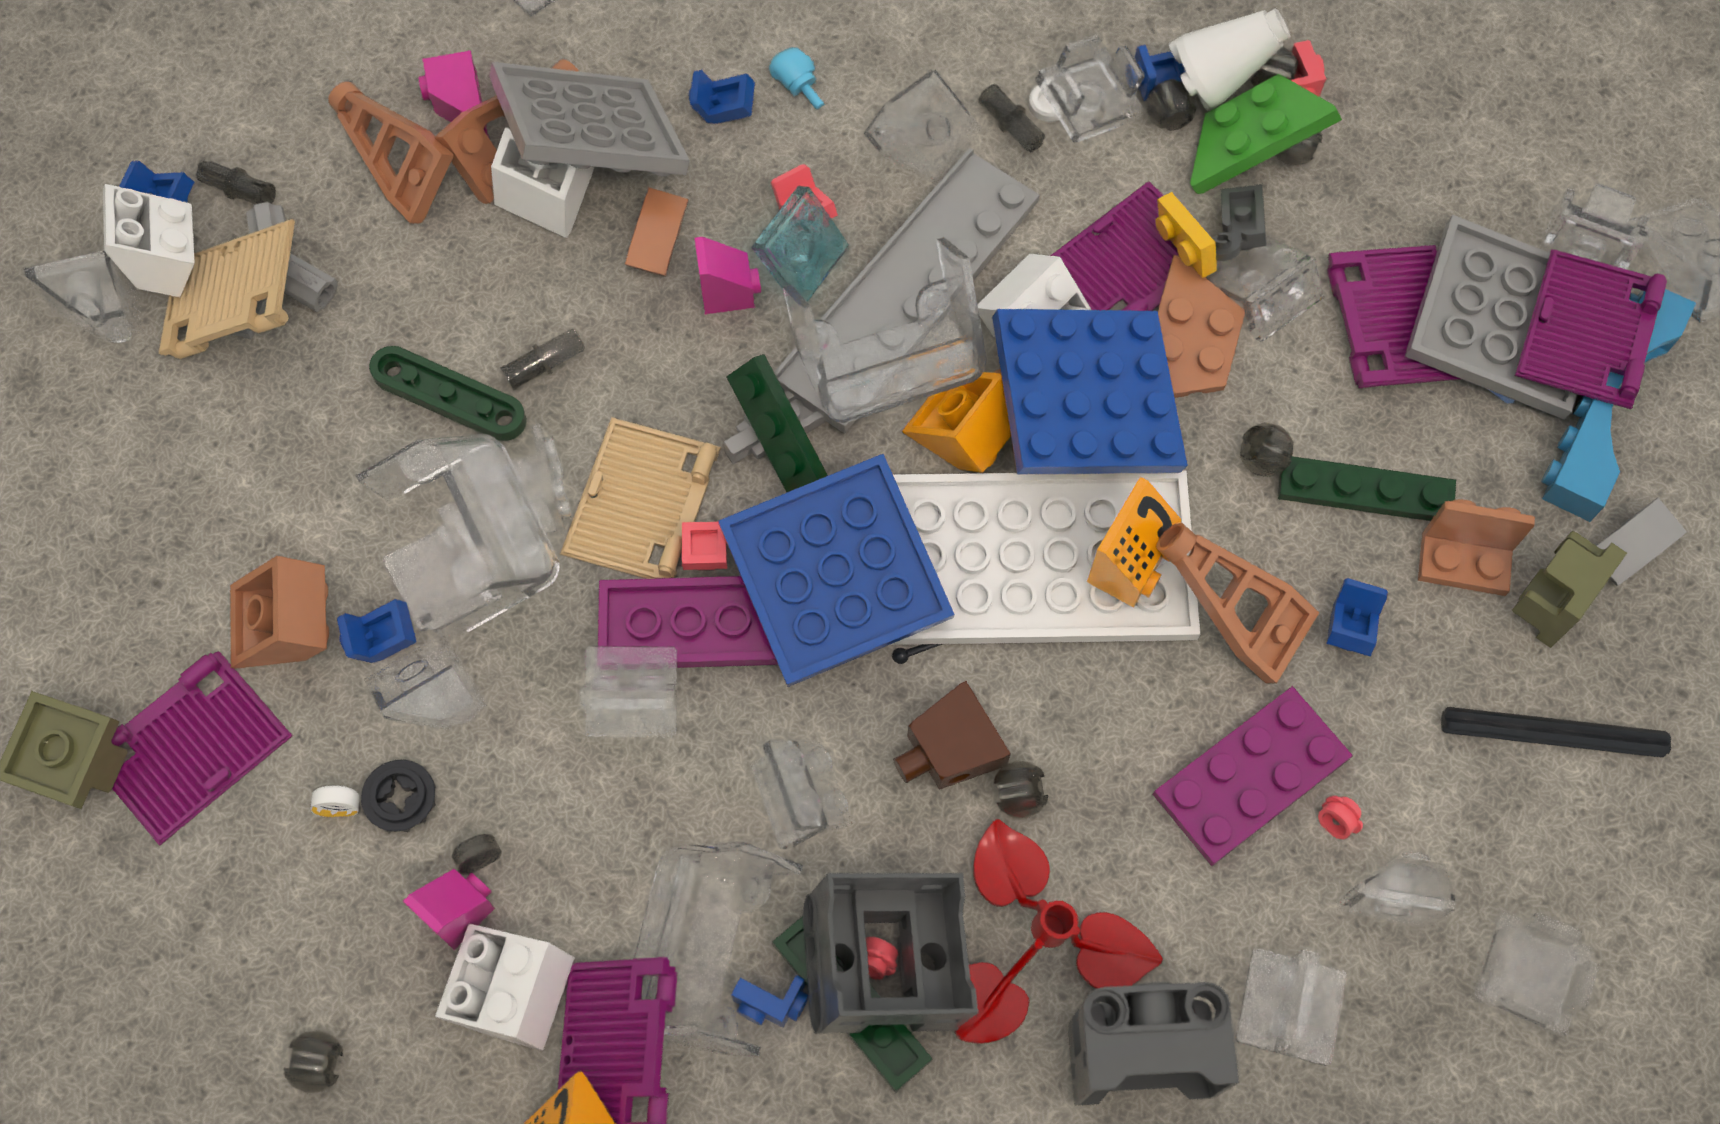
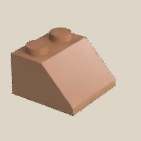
M275 556L230 585L231 668L237 669L306 661L327 649L329 627L326 624L328 586L325 583V565Z

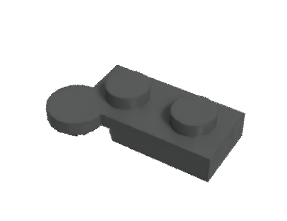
M1262 184L1221 189L1223 232L1212 238L1216 242V261L1232 260L1240 254L1241 250L1245 251L1267 246Z

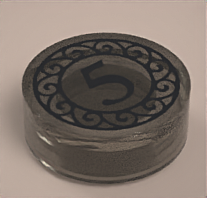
M480 834L459 844L454 849L451 857L458 873L469 875L471 872L474 873L497 861L502 851L493 835Z

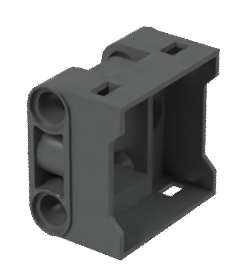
M827 873L814 890L806 895L803 906V927L810 1020L815 1034L860 1033L868 1025L909 1024L913 1032L955 1031L978 1014L976 988L970 980L963 917L965 888L963 873ZM899 922L898 954L902 995L906 997L871 998L865 923ZM921 953H926L932 958L935 971L923 966ZM836 956L842 960L844 972L837 971Z
M1151 982L1095 989L1083 1001L1081 1007L1071 1018L1068 1026L1074 1106L1099 1104L1109 1091L1177 1088L1190 1100L1212 1099L1239 1083L1231 1003L1227 993L1222 987L1209 982ZM1204 997L1208 999L1213 1004L1215 1009L1214 1019H1212V1011L1210 1006L1202 1000H1196L1193 998Z

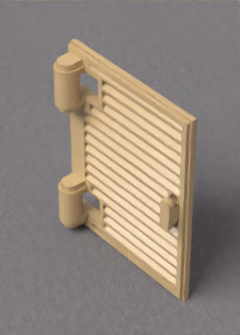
M290 219L195 253V264L181 296L169 295L159 354L164 356L171 354L175 358L183 359L206 351L211 340L247 328L253 332L262 333L285 325L288 321V314L282 309L295 221ZM267 298L265 313L257 314V302ZM188 325L185 340H178L179 328Z
M611 417L560 555L645 579L675 578L677 574L676 567L682 552V522H695L710 481V470L713 462L717 461L721 447ZM688 453L697 456L691 473L682 471ZM655 545L665 547L659 565L649 563Z

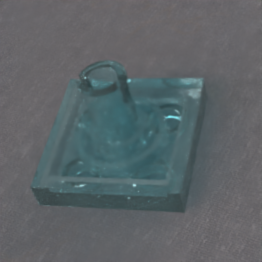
M798 186L751 248L790 301L799 306H805L850 245L811 188Z

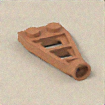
M565 59L559 60L552 67V69L579 72L571 62ZM497 95L462 112L434 137L454 154L451 162L477 199L484 204H490L494 200L491 166L497 149L484 132V127L488 122L500 116L505 117Z
M342 82L338 84L329 95V104L338 113L337 117L386 199L409 223H422L454 154L438 142L431 131L368 98L353 83ZM372 116L383 124L374 145L366 133ZM396 137L410 145L398 175H396L387 159Z
M1182 522L1169 527L1159 538L1157 550L1177 567L1236 657L1265 683H1277L1319 612L1288 583L1206 538L1195 535ZM1215 562L1234 576L1221 598L1205 580ZM1246 588L1264 596L1268 602L1267 607L1251 632L1244 627L1235 612V606Z

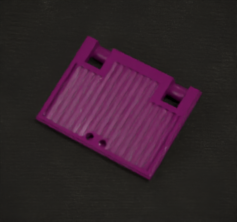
M1149 181L1050 255L1058 256L1062 259L1091 310H1109L1121 300L1127 304L1122 309L1126 311H1153L1160 304L1172 258L1174 255L1179 256L1176 246L1170 240L1165 241L1158 232L1155 222L1156 218L1159 217L1157 199L1164 195Z
M1436 245L1328 254L1329 265L1327 273L1333 297L1336 296V300H1339L1351 347L1349 361L1355 385H1358L1359 389L1461 379L1405 357L1437 254ZM1346 267H1359L1362 281L1347 282L1345 275ZM1381 354L1385 370L1370 371L1367 357L1369 355Z
M1551 249L1515 376L1632 409L1635 398L1639 393L1648 347L1666 289V277L1662 274L1649 276ZM1632 288L1646 291L1642 304L1629 300ZM1609 372L1624 376L1619 389L1606 385Z
M219 651L214 654H205L180 674L181 677L178 678V683L128 723L118 726L112 738V744L120 747L126 742L136 753L123 763L112 789L159 846L293 736L234 668H231V664ZM215 671L224 683L205 696L197 684L211 672Z
M668 957L573 963L571 966L567 984L558 1090L576 1073L583 1071L615 1124H667L669 1093H666L667 1088L660 1087L665 1015L666 1013H672L673 1008H675L678 978L676 967L669 966L670 960H668ZM643 977H658L656 999L641 1000ZM633 1097L648 1098L647 1122H631Z

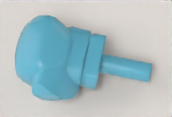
M791 47L779 52L772 58L769 70L774 79L781 81L793 96L803 92L816 110L824 105L823 101L811 87L815 83L816 77L812 74L815 66L809 55H806L798 48Z

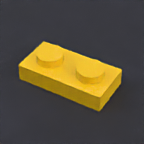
M1172 192L1158 198L1159 217L1156 218L1155 222L1161 237L1165 241L1170 240L1176 246L1182 262L1186 266L1192 265L1202 278L1216 272V242Z

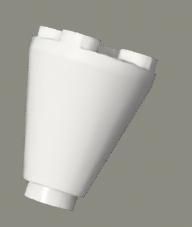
M1275 8L1268 13L1263 10L1186 33L1170 42L1169 47L1179 64L1182 63L1186 72L1181 74V79L1186 90L1191 96L1198 93L1202 105L1209 112L1222 105L1283 47V41L1291 36L1283 17Z

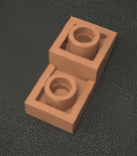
M648 188L625 261L626 266L666 277L689 199Z

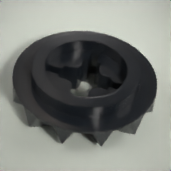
M409 760L389 761L377 767L366 779L361 793L362 808L369 821L378 828L388 833L398 831L409 832L411 828L419 823H426L427 815L436 806V786L428 771L418 763ZM396 779L405 792L413 791L412 796L405 799L404 812H401L394 802H386L387 798L394 795V788L396 787L394 780Z

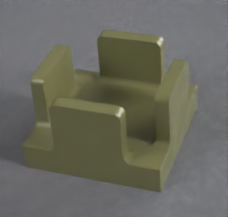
M1571 531L1555 549L1554 553L1556 555L1546 569H1540L1531 580L1512 611L1537 628L1540 632L1536 638L1551 648L1582 618L1627 552L1613 543L1606 549H1600L1577 532Z
M31 691L0 760V781L82 809L91 788L106 793L112 790L123 765L127 750L112 744V738L120 721Z

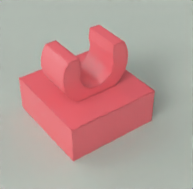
M682 522L683 570L727 569V542L719 522Z

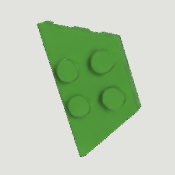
M1277 74L1205 113L1190 181L1191 186L1196 194H1203L1341 121V115L1335 105L1284 76Z

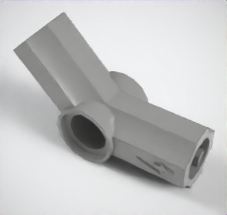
M269 202L255 204L251 210L246 212L250 234L286 221L283 207ZM290 251L284 294L315 312L324 309L334 297L338 286L336 279L296 257Z

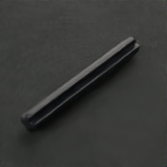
M1447 707L1442 712L1441 717L1442 731L1449 734L1661 758L1671 751V735L1661 730Z

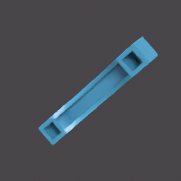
M1665 289L1645 362L1668 353L1682 336L1696 302ZM1641 290L1638 295L1631 293L1629 300L1642 304L1646 291ZM1609 372L1606 385L1619 389L1624 376ZM1582 395L1573 412L1574 415L1580 418L1575 427L1571 425L1567 427L1557 446L1558 449L1564 451L1560 461L1552 460L1541 480V483L1548 485L1542 499L1591 522L1605 507L1620 470L1613 452L1611 437L1613 404Z

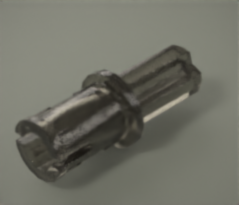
M996 84L988 86L981 93L979 104L985 107L999 122L998 127L1002 132L1008 131L1028 152H1033L1043 145L1045 134L1027 117L1026 109L1022 105H1016Z
M205 160L198 164V171L196 173L198 181L224 191L225 196L230 199L240 198L254 205L266 203L262 200L272 204L275 199L276 189L273 184L247 175L246 171L242 168L230 169L215 162H207Z
M570 329L539 347L536 344L532 345L534 350L500 368L513 390H516L517 387L545 372L548 375L552 374V368L583 352L585 349L584 344L578 333L574 329Z

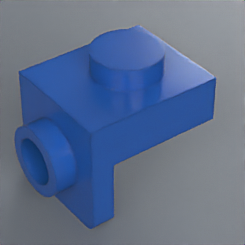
M1146 45L1137 46L1134 61L1129 64V75L1132 85L1139 87L1144 101L1187 92L1181 79V74L1186 72L1182 63L1179 64L1171 51L1150 56Z
M703 70L694 71L692 87L689 90V101L692 108L707 123L719 124L749 117L752 115L755 81L748 73L712 81Z
M131 161L119 187L188 202V195L194 181L184 172L155 174L142 162Z
M1346 578L1333 604L1326 644L1371 656L1376 646L1379 616L1387 600L1388 591L1377 586Z
M394 599L362 617L346 613L337 617L340 643L348 658L374 663L417 642L407 602Z
M798 975L795 976L783 1000L742 978L739 979L731 994L733 1002L739 1004L736 1011L739 1015L758 1025H762L764 1019H767L784 1028L789 1018L794 1021L799 1019L809 999V995L803 992L806 986L805 979Z

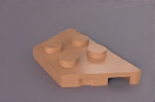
M1174 255L1158 307V316L1174 398L1188 396L1196 392L1210 393L1222 391L1227 384L1246 311L1206 277L1202 278L1191 265L1186 266L1180 256Z

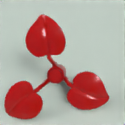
M999 819L993 821L987 828L975 852L973 877L977 889L984 899L994 906L1004 907L1017 899L1022 907L1037 910L1038 913L1031 923V932L1035 939L1034 943L1005 976L995 965L987 962L969 965L970 980L976 988L978 1014L961 1025L958 1030H955V1034L960 1040L975 1044L991 1043L1003 1039L1013 1033L1023 1023L1028 1013L1029 998L1021 987L1011 982L1043 946L1055 948L1070 938L1071 944L1076 948H1080L1076 958L1078 972L1095 989L1131 986L1158 967L1163 961L1159 951L1149 938L1137 927L1120 916L1106 912L1088 915L1082 921L1079 928L1077 913L1070 904L1059 900L1047 903L1044 899L1040 901L1027 899V897L1038 895L1047 885L1050 875L1048 859L1038 844L1029 837L1013 830Z

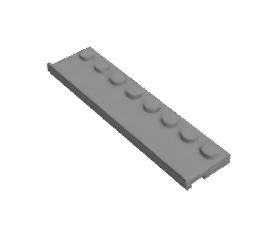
M969 148L774 372L784 391H789L803 401L804 406L813 413L816 411L821 413L826 422L844 434L980 274L1039 201V194L974 154L972 148Z

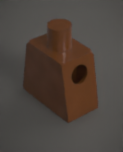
M964 681L910 723L907 736L914 748L894 758L893 761L905 783L929 772L940 790L1003 768L1008 765L1011 753L967 681Z

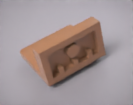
M1463 499L1444 502L1422 532L1418 581L1506 596L1510 592L1513 550L1534 527L1535 517L1521 514L1515 508H1485L1476 506L1474 502Z

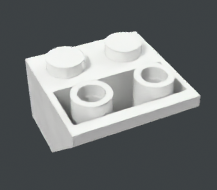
M505 127L491 166L494 205L567 238L574 225L595 167L579 169L569 164L551 162L547 165H537L528 160H522L510 127Z
M105 184L103 188L104 251L137 289L180 297L195 264L191 203Z
M1029 254L974 307L993 337H995L992 316L997 309L1091 310L1062 259L1058 256Z
M468 924L435 1017L499 1039L544 1050L575 957L549 942Z

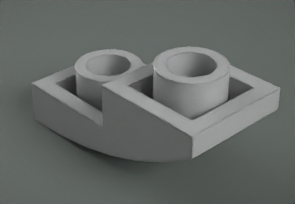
M1656 498L1622 523L1621 527L1596 544V546L1600 549H1606L1613 543L1627 552L1610 577L1613 583L1619 586L1675 543L1687 531L1663 502Z

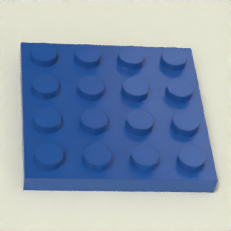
M996 310L992 320L1017 475L1181 473L1188 466L1158 311Z
M884 454L870 458L718 521L787 687L953 619L955 616Z

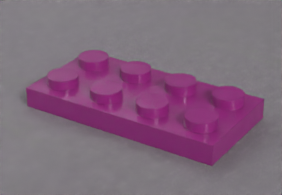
M741 576L599 580L598 667L600 670L778 665Z
M1292 686L1157 788L1152 795L1208 863L1213 866L1350 760L1353 755Z

